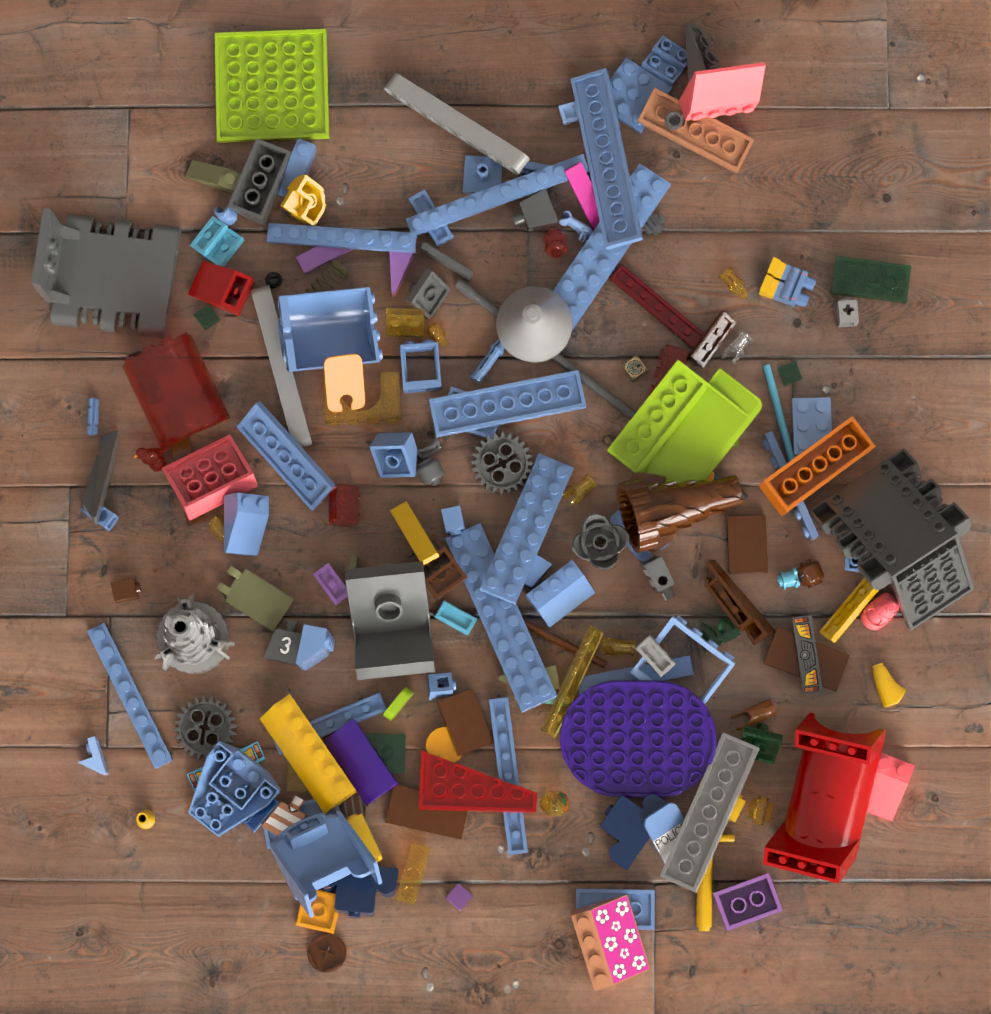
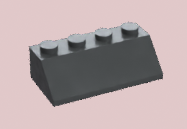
M256 138L229 201L228 208L248 220L265 226L279 193L291 151Z

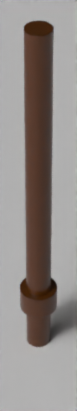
M522 616L528 630L605 668L607 661L525 620L526 617Z

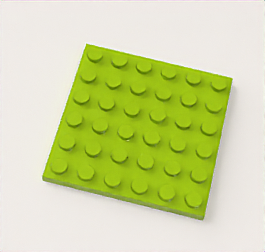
M326 29L215 33L217 143L255 142L256 138L262 141L297 140L298 138L301 140L330 139Z

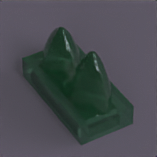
M723 618L720 619L718 626L720 636L704 623L700 627V632L703 633L702 638L706 641L711 639L719 646L741 635L738 628H735L730 621ZM702 646V648H703V650H704V653H706V652L709 651V650H707L705 647Z

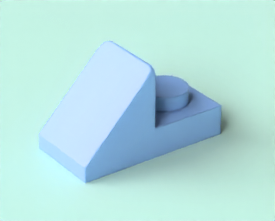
M98 737L87 738V752L92 757L78 763L102 775H108Z

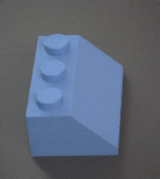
M571 560L526 594V598L550 628L595 594L583 573Z

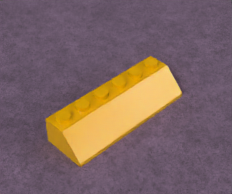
M290 694L274 704L260 718L323 813L327 814L357 793Z

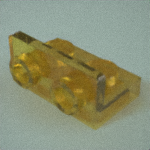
M386 308V336L424 337V309Z

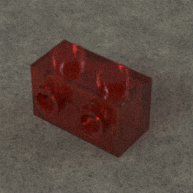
M337 484L329 493L328 525L352 527L358 524L360 518L358 512L360 494L358 493L357 486Z

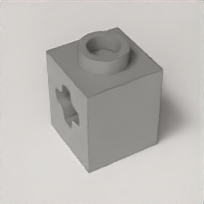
M851 297L841 298V301H838L836 304L838 327L857 326L859 323L857 300H852ZM845 308L851 312L849 315H847V312H844Z

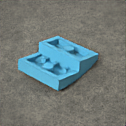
M212 216L190 246L213 264L224 267L244 242V238Z

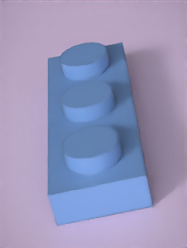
M425 189L408 199L417 214L436 208ZM447 225L428 232L437 248L454 238Z

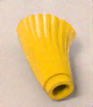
M883 663L872 666L875 685L883 707L886 708L898 704L906 689L895 682Z

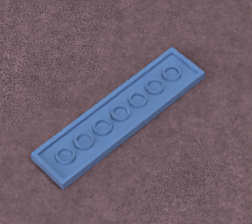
M579 370L429 399L436 438L586 408Z
M538 454L531 470L532 472L529 474L481 584L480 591L516 605L572 475L573 467Z

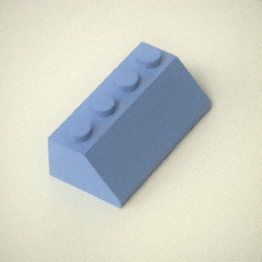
M304 624L296 664L302 670L307 671L328 657L330 651L333 652L335 640L328 629Z

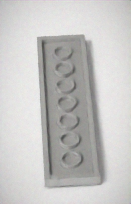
M722 733L712 764L707 767L662 869L661 878L697 893L759 752V747Z

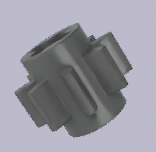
M653 212L643 229L648 235L653 233L657 236L666 228L664 225L666 219L661 213L657 216Z

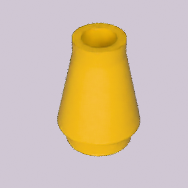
M141 810L136 816V823L142 829L151 828L155 823V815L150 810ZM144 815L146 816L145 822L141 821V817Z

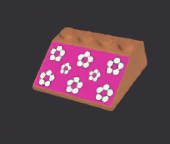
M627 894L571 911V918L594 991L613 986L650 970Z

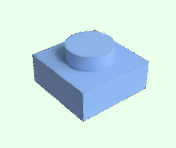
M575 101L558 106L563 126L579 121Z

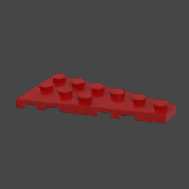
M421 750L419 810L536 813L537 792L515 784L513 785Z

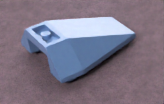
M219 741L206 758L188 813L219 837L267 807L281 789L271 774L242 750Z

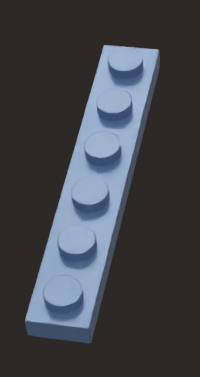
M770 431L764 435L762 443L765 450H769L772 456L770 461L773 468L777 467V470H779L787 463L773 432ZM802 501L794 507L795 510L793 512L797 521L800 520L803 525L801 530L804 537H808L809 541L817 539L819 535L805 503Z

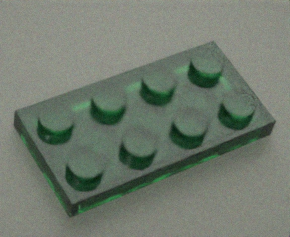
M836 256L831 294L906 304L911 265Z

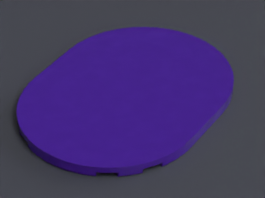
M610 680L595 684L583 691L572 702L564 716L560 730L562 755L575 778L588 788L594 790V792L611 797L645 798L650 794H655L660 798L678 795L688 790L703 778L708 765L712 764L717 741L713 718L703 701L692 691L679 684L660 680Z

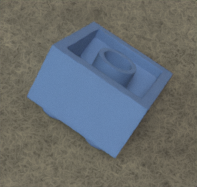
M412 432L378 433L369 447L380 478L415 477L417 446Z

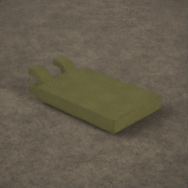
M230 566L227 573L236 578L230 588L220 582L216 589L228 596L225 602L274 632L291 607L294 599L249 570L245 569L241 573Z

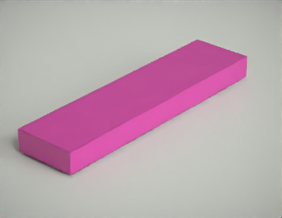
M578 162L565 169L564 173L594 231L600 221L593 186L582 163Z

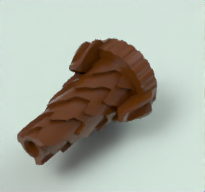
M633 473L630 480L621 482L618 485V502L622 523L629 533L628 541L636 553L647 550L651 553L656 552L678 536L677 530L692 527V523L703 521L708 516L723 513L727 508L744 503L736 475L712 481L686 480L678 483L675 481L665 483L666 478L662 475Z

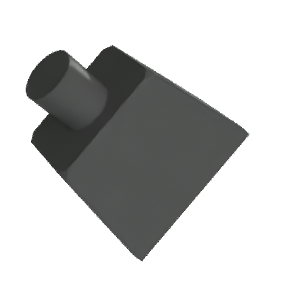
M546 189L520 202L519 209L521 213L511 216L515 227L525 223L528 232L557 227L559 222Z

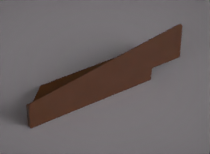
M715 560L707 561L708 572L707 578H705V587L739 631L745 629L753 645L775 632L774 628Z

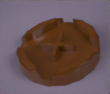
M329 933L320 934L312 939L307 951L308 960L312 967L324 973L339 969L346 960L347 954L346 946L341 938Z

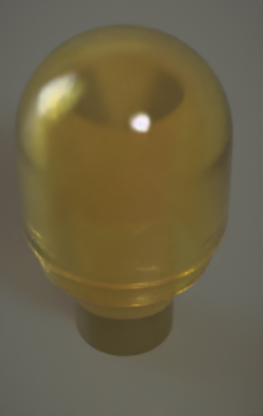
M432 323L428 326L427 333L430 338L435 342H439L443 348L446 347L449 342L445 339L446 334L442 327L437 323Z

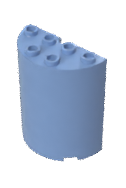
M370 287L279 296L278 311L280 318H278V329L283 361L286 362L287 372L323 369L325 359L330 356L354 353L361 357L362 364L379 363L383 359L382 349L378 348L380 333L374 327L375 322H377V313L373 311L372 304L375 303L374 293L370 291Z

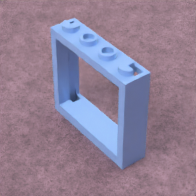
M679 615L677 618L673 616L655 639L658 644H660L672 626L676 625L727 664L701 698L705 704L736 662L733 661L734 657L727 651L722 653L718 650L719 645L711 639L706 641L702 638L703 633L695 627L690 629L686 626L688 622ZM642 656L630 673L639 680H655L641 669L646 662Z

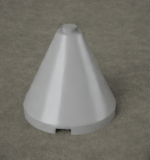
M538 286L525 287L508 296L499 309L496 321L497 334L506 351L513 357L530 363L544 362L561 353L569 342L573 327L570 309L562 297L550 289Z

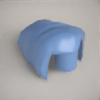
M228 206L225 210L221 207L214 209V214L224 224L230 226L237 221L238 213L228 208Z

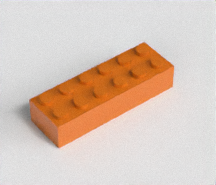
M852 416L758 486L782 517L876 446Z

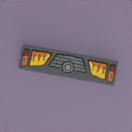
M812 616L793 617L791 619L803 695L821 693L823 688Z

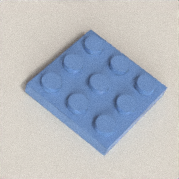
M627 57L610 79L618 120L639 134L643 132L646 126L637 121L653 89L656 88L668 95L672 91V87Z

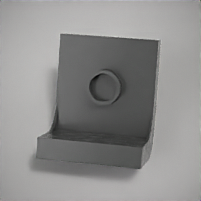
M423 561L401 564L386 562L377 563V566L345 569V581L354 635L357 680L435 672L432 629Z

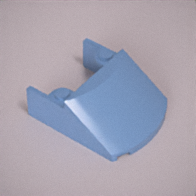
M336 811V814L326 816L325 813H320L302 819L279 833L280 837L274 843L271 841L269 844L271 852L295 899L300 902L310 918L314 916L310 903L317 898L316 890L350 874L357 878H363L371 874L378 885L382 884L376 859L341 811Z

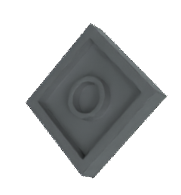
M426 269L418 283L413 282L409 286V292L411 293L406 300L426 319L431 320L451 289L432 270Z

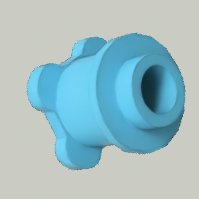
M796 567L788 572H779L780 575L777 576L778 586L782 587L783 590H786V587L795 586V588H798L800 586Z

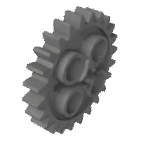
M501 432L500 437L493 433V439L487 435L486 443L480 440L481 448L475 446L478 453H472L476 460L471 461V463L475 464L476 467L471 470L478 472L474 478H481L479 485L486 483V490L491 486L492 493H495L497 488L500 494L503 493L504 489L510 493V487L518 490L516 484L519 483L523 486L522 479H528L525 475L526 472H532L528 469L529 465H533L532 462L528 461L532 455L526 454L529 447L523 448L522 446L525 442L518 443V436L511 439V433L507 437H505L504 432ZM505 444L511 448L508 455H502L500 451L501 447ZM486 454L493 455L494 461L492 464H485L484 456ZM517 454V457L505 462L504 468L498 466L492 471L487 472L488 468L499 463V458L505 460L511 455ZM514 461H517L520 465L517 472L510 470V464ZM499 470L503 473L501 481L493 479L495 471Z
M202 697V702H199L195 698L194 705L188 701L189 708L181 707L184 713H177V716L181 719L180 721H174V723L179 725V728L174 729L175 732H179L175 739L182 740L178 745L180 747L186 746L184 748L185 753L191 750V757L197 753L198 759H201L202 755L205 756V759L216 746V744L210 745L208 742V738L213 734L218 737L217 743L219 741L226 744L228 742L234 743L231 736H236L237 734L232 729L237 728V725L232 724V722L236 718L230 717L233 712L232 710L225 711L228 706L227 704L220 706L221 700H217L214 703V698L211 697L209 702H207L206 697ZM210 711L211 714L209 716L207 726L210 727V730H206L204 745H201V740L204 735V731L201 729V727L206 725L207 712ZM196 712H202L203 718L199 722H195L193 719ZM217 715L221 716V724L214 726L212 723L213 718ZM192 731L199 733L196 741H191L189 738Z

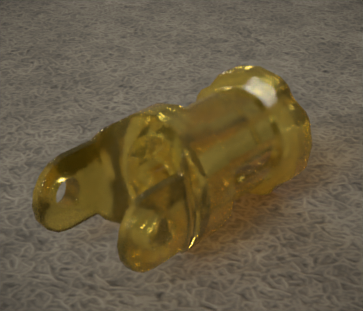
M732 267L726 269L718 277L727 284L731 293L737 294L740 299L748 297V293L744 288V281L736 276Z
M586 474L585 478L578 484H573L565 491L562 497L567 499L571 495H576L570 501V505L575 506L585 498L586 493L592 488H596L597 484Z
M604 638L601 640L603 646H610L602 647L600 649L602 654L613 656L627 654L634 657L635 640L620 641L619 638Z

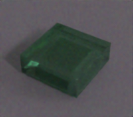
M210 304L194 314L205 331L220 321V318Z
M796 361L777 369L784 387L803 379Z

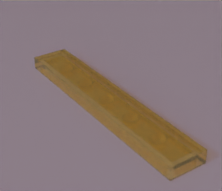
M589 625L557 694L558 697L555 698L541 731L550 737L556 738L564 716L576 695L603 636V632L594 626Z

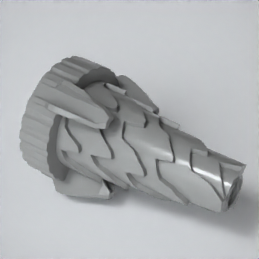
M191 594L188 599H182L181 596H178L177 601L179 604L175 608H171L159 623V630L157 631L159 651L154 654V659H164L162 669L165 671L172 666L183 673L202 674L218 666L219 662L223 661L224 658L230 659L226 653L230 646H235V642H231L229 639L230 631L228 630L227 622L215 608L195 601L196 594ZM180 622L186 624V629L183 632L176 631V626Z

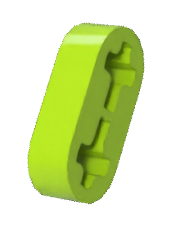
M405 687L383 715L391 721L412 697L414 692Z

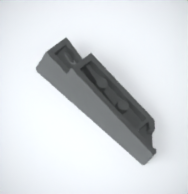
M119 431L101 436L99 455H96L83 499V508L89 513L95 524L99 522L115 467V458L120 444Z

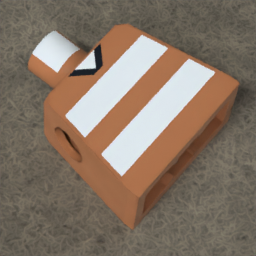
M294 795L289 805L281 801L262 827L279 836V833L287 827L306 818L307 815L300 812L305 800Z

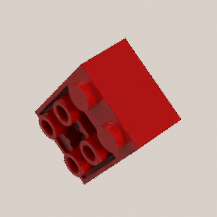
M203 261L187 295L240 317L255 282L253 277L241 272Z

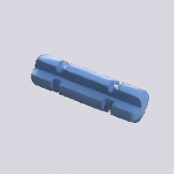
M89 398L88 406L90 408L88 409L87 424L89 426H87V434L97 435L99 410L97 407H99V400L97 398Z

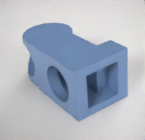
M82 505L80 510L92 519V517L89 515L88 512L85 511ZM103 506L98 524L107 531H110L119 517Z

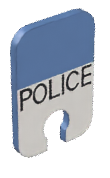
M670 802L648 815L643 823L664 864L685 820L678 806Z

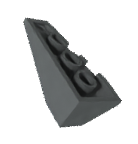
M687 22L685 24L689 82L696 71L720 68L718 64L720 60L718 56H715L710 51L711 44L701 27Z

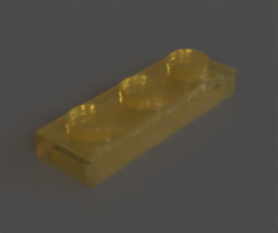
M411 843L396 898L397 901L412 905L416 904L431 848Z

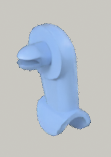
M564 211L562 216L565 219H560L559 224L562 226L568 225L574 229L579 235V241L581 238L583 239L582 242L589 239L593 230L588 225L572 217L570 211Z

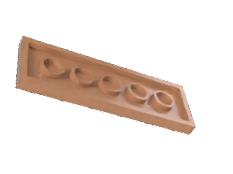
M654 88L637 122L737 174L755 139L710 117L693 121L685 120L683 116L682 126L678 130H669L665 126V116L670 111H678L683 116L679 100Z

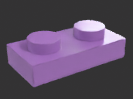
M329 563L313 574L335 606L348 597L346 586Z

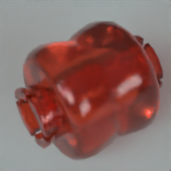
M550 229L543 236L544 250L547 255L558 258L563 256L568 250L566 234L559 229Z

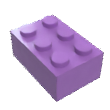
M769 873L712 893L725 931L783 911Z

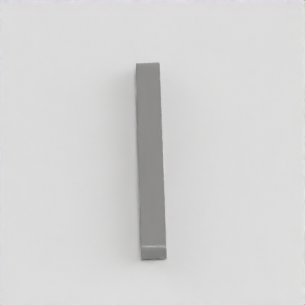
M394 73L385 85L384 90L392 97L514 174L519 175L529 161V157L525 153L398 73Z
M270 286L252 289L253 301L289 434L301 447L312 445L294 373L287 372L286 362L283 361L278 329V315Z

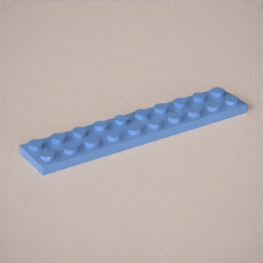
M604 68L571 78L605 248L609 250L641 241L643 236L608 70Z
M639 163L630 178L642 229L671 186V183ZM600 222L553 290L562 297L570 309L573 325L572 331L632 244L606 250Z
M481 523L463 530L462 534L445 538L453 558L468 577L464 583L521 712L523 713L557 698L556 691L517 604L514 605L480 591L481 584L494 557L493 550Z

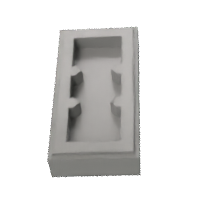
M651 635L635 647L661 677L676 664Z

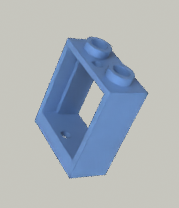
M424 340L423 343L415 344L414 341L404 342V345H400L404 393L441 391L438 342ZM434 351L436 380L408 382L406 353Z

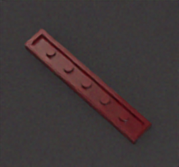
M623 264L610 277L614 284L691 349L695 347L703 336L704 332Z

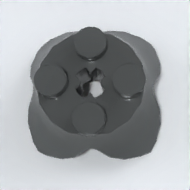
M593 512L585 519L581 533L574 537L572 550L579 558L591 562L594 567L608 570L616 564L619 553L627 546L629 533L620 525H612L604 515ZM598 538H601L602 541L605 540L603 547L595 545Z

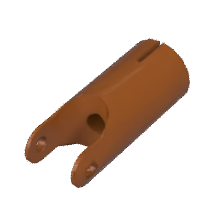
M768 699L734 714L731 719L741 715H746L750 718L747 724L736 729V731H739L775 716L777 712L771 699Z

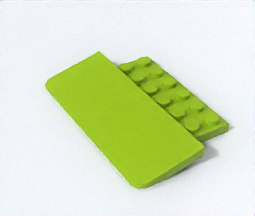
M677 360L608 447L607 451L635 473H651L665 476V483L670 481L678 483L686 480L705 481L760 412L762 403L757 396L721 368L716 371L707 383L681 361Z

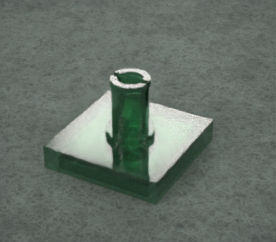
M763 723L757 724L756 728L744 726L740 740L759 747L755 760L774 764L783 735L769 732V727L764 724L762 730Z
M367 733V737L392 773L405 774L406 734Z

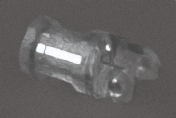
M742 330L738 332L737 338L728 345L721 356L724 359L729 353H735L736 356L731 362L732 365L736 364L744 354L743 351L747 345L754 341L751 336Z

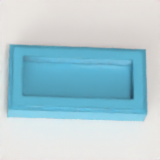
M443 600L434 618L467 636L477 621V618L445 600Z

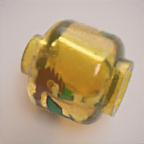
M549 791L543 795L540 807L547 816H563L568 812L569 799L562 791Z

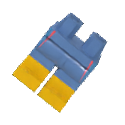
M773 257L759 295L795 307V305L806 307L810 296L801 293V290L806 288L813 291L817 280L808 276L807 271H802Z

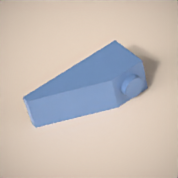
M299 138L297 139L278 193L279 196L285 198L288 193L287 187L298 176L308 174L317 153L316 145Z

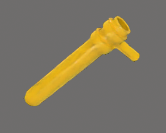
M722 834L719 842L734 843L735 836ZM713 857L696 895V927H698V931H710V927H712Z

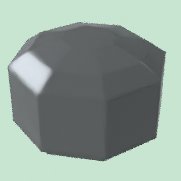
M670 111L664 118L665 126L669 130H678L683 124V116L678 111Z

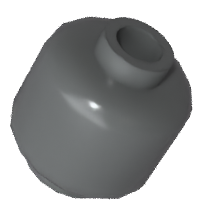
M428 457L418 463L419 467L416 469V472L424 485L431 484L433 487L442 482L441 477H443L445 472L438 459Z

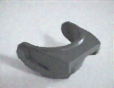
M430 423V426L435 434L433 442L426 448L417 449V458L421 461L442 449L439 437L436 438L434 424Z

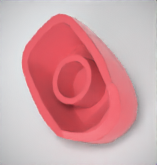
M883 593L870 601L860 612L861 622L866 628L877 631L896 615L900 608L899 603L890 593Z

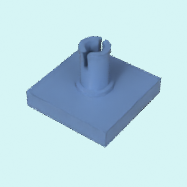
M465 155L463 194H474L501 184L502 165L489 157Z

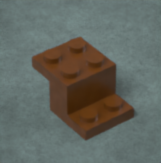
M433 534L429 539L439 557L425 564L424 572L426 588L437 601L468 577L447 548L443 547L435 534ZM413 550L403 556L407 563L420 562Z

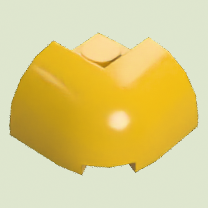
M300 175L287 187L288 193L280 206L300 222L309 226H316L327 205L325 204L324 189L307 175Z

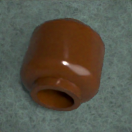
M809 558L800 562V567L796 569L802 586L811 588L822 583L821 580L824 578V573L818 561L811 562Z

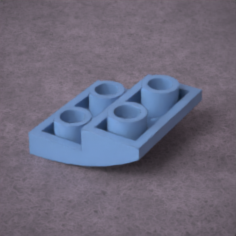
M663 35L655 44L651 53L642 62L641 67L672 87L687 67V52Z

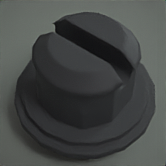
M270 272L267 274L265 282L270 288H277L282 283V277L277 272Z

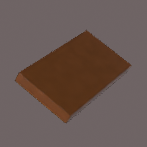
M777 627L763 664L800 678L794 633ZM815 642L822 686L836 692L850 655Z
M396 785L392 790L385 823L461 840L468 811L419 810V790Z

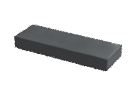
M426 242L421 246V253L470 281L473 276L471 269Z

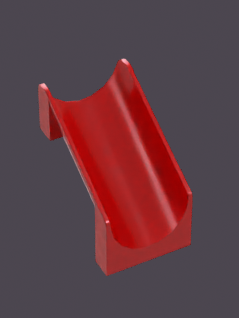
M810 712L795 732L794 747L803 750L786 818L764 847V865L840 883L857 857L884 745L885 730L878 729L860 734L842 733L821 725L815 719V713Z

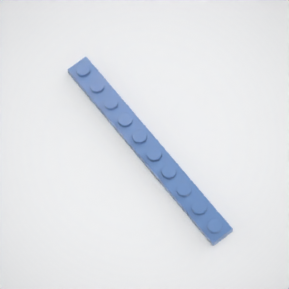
M583 154L406 218L410 233H416L418 236L566 182L568 179L564 170L578 162L582 163L586 173H590Z

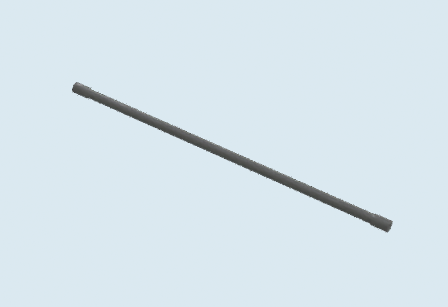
M461 278L455 285V288L497 318L500 308ZM561 354L551 359L567 372L579 370L580 379L584 385L629 419L636 413V411ZM713 470L715 474L714 480L723 478ZM741 490L742 498L745 501L748 495Z

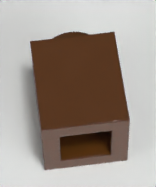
M134 578L111 582L114 602L117 604L140 599L139 594L142 593L141 585Z

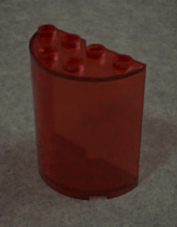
M187 332L177 336L175 339L167 337L161 340V344L155 347L154 344L143 348L144 351L136 357L133 355L125 359L126 363L122 366L161 449L231 418L192 335H188Z

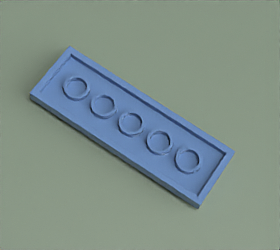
M260 401L251 408L237 426L239 431L311 511L316 509L336 486Z

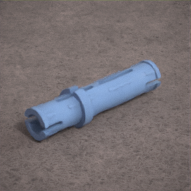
M499 338L494 344H491L489 352L470 376L474 382L480 384L498 357L503 355L505 348Z

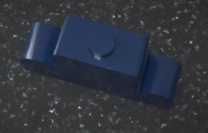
M650 794L643 799V808H640L625 796H621L614 806L609 805L604 813L607 817L600 825V828L619 841V843L613 844L609 849V857L613 862L626 871L650 838L643 824L644 819L667 804L666 801L655 794Z
M379 867L382 884L380 885L377 884L371 874L363 878H357L350 874L322 889L327 892L336 889L334 906L336 913L348 914L350 918H360V916L372 917L375 914L377 893L379 892L381 896L386 898L396 893L399 870L397 868Z

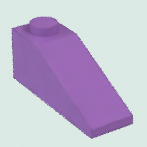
M389 252L392 297H396L412 263L413 253Z

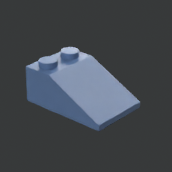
M246 493L224 495V553L258 555L269 517V496Z

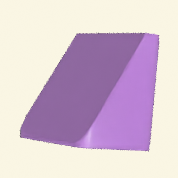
M458 883L447 895L446 899L461 911L473 895Z

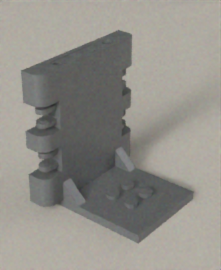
M43 208L31 284L48 306H52L51 323L56 326L79 328L81 310V322L85 324L88 321L89 311H93V325H98L100 319V329L102 331L116 333L118 319L119 328H124L126 316H132L130 327L133 330L136 329L139 317L138 334L140 336L165 339L181 240V227L155 224L152 240H150L151 227H146L144 239H139V226L135 225L133 229L132 221L117 219L115 230L114 223L109 222L107 234H101L103 228L102 221H97L94 233L96 221L94 216L68 213L66 224L63 226L51 209Z
M903 448L809 509V513L826 534L838 535L836 539L837 547L847 558L859 559L857 563L859 572L875 590H880L889 584L891 585L896 594L906 626L912 631L974 590L959 540L960 537L970 530L971 521L955 502L950 505L942 504L941 488L932 478L928 481H920L922 476L920 475L919 464Z

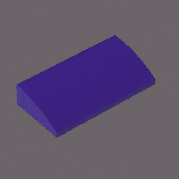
M356 719L347 722L324 741L366 806L399 784Z

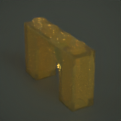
M380 372V398L375 406L365 411L351 410L345 403L343 395L340 398V404L342 405V411L332 412L327 407L325 376L322 375L324 421L329 426H340V423L359 425V422H367V424L373 425L378 424V421H386L388 424L397 423V420H402L399 372Z

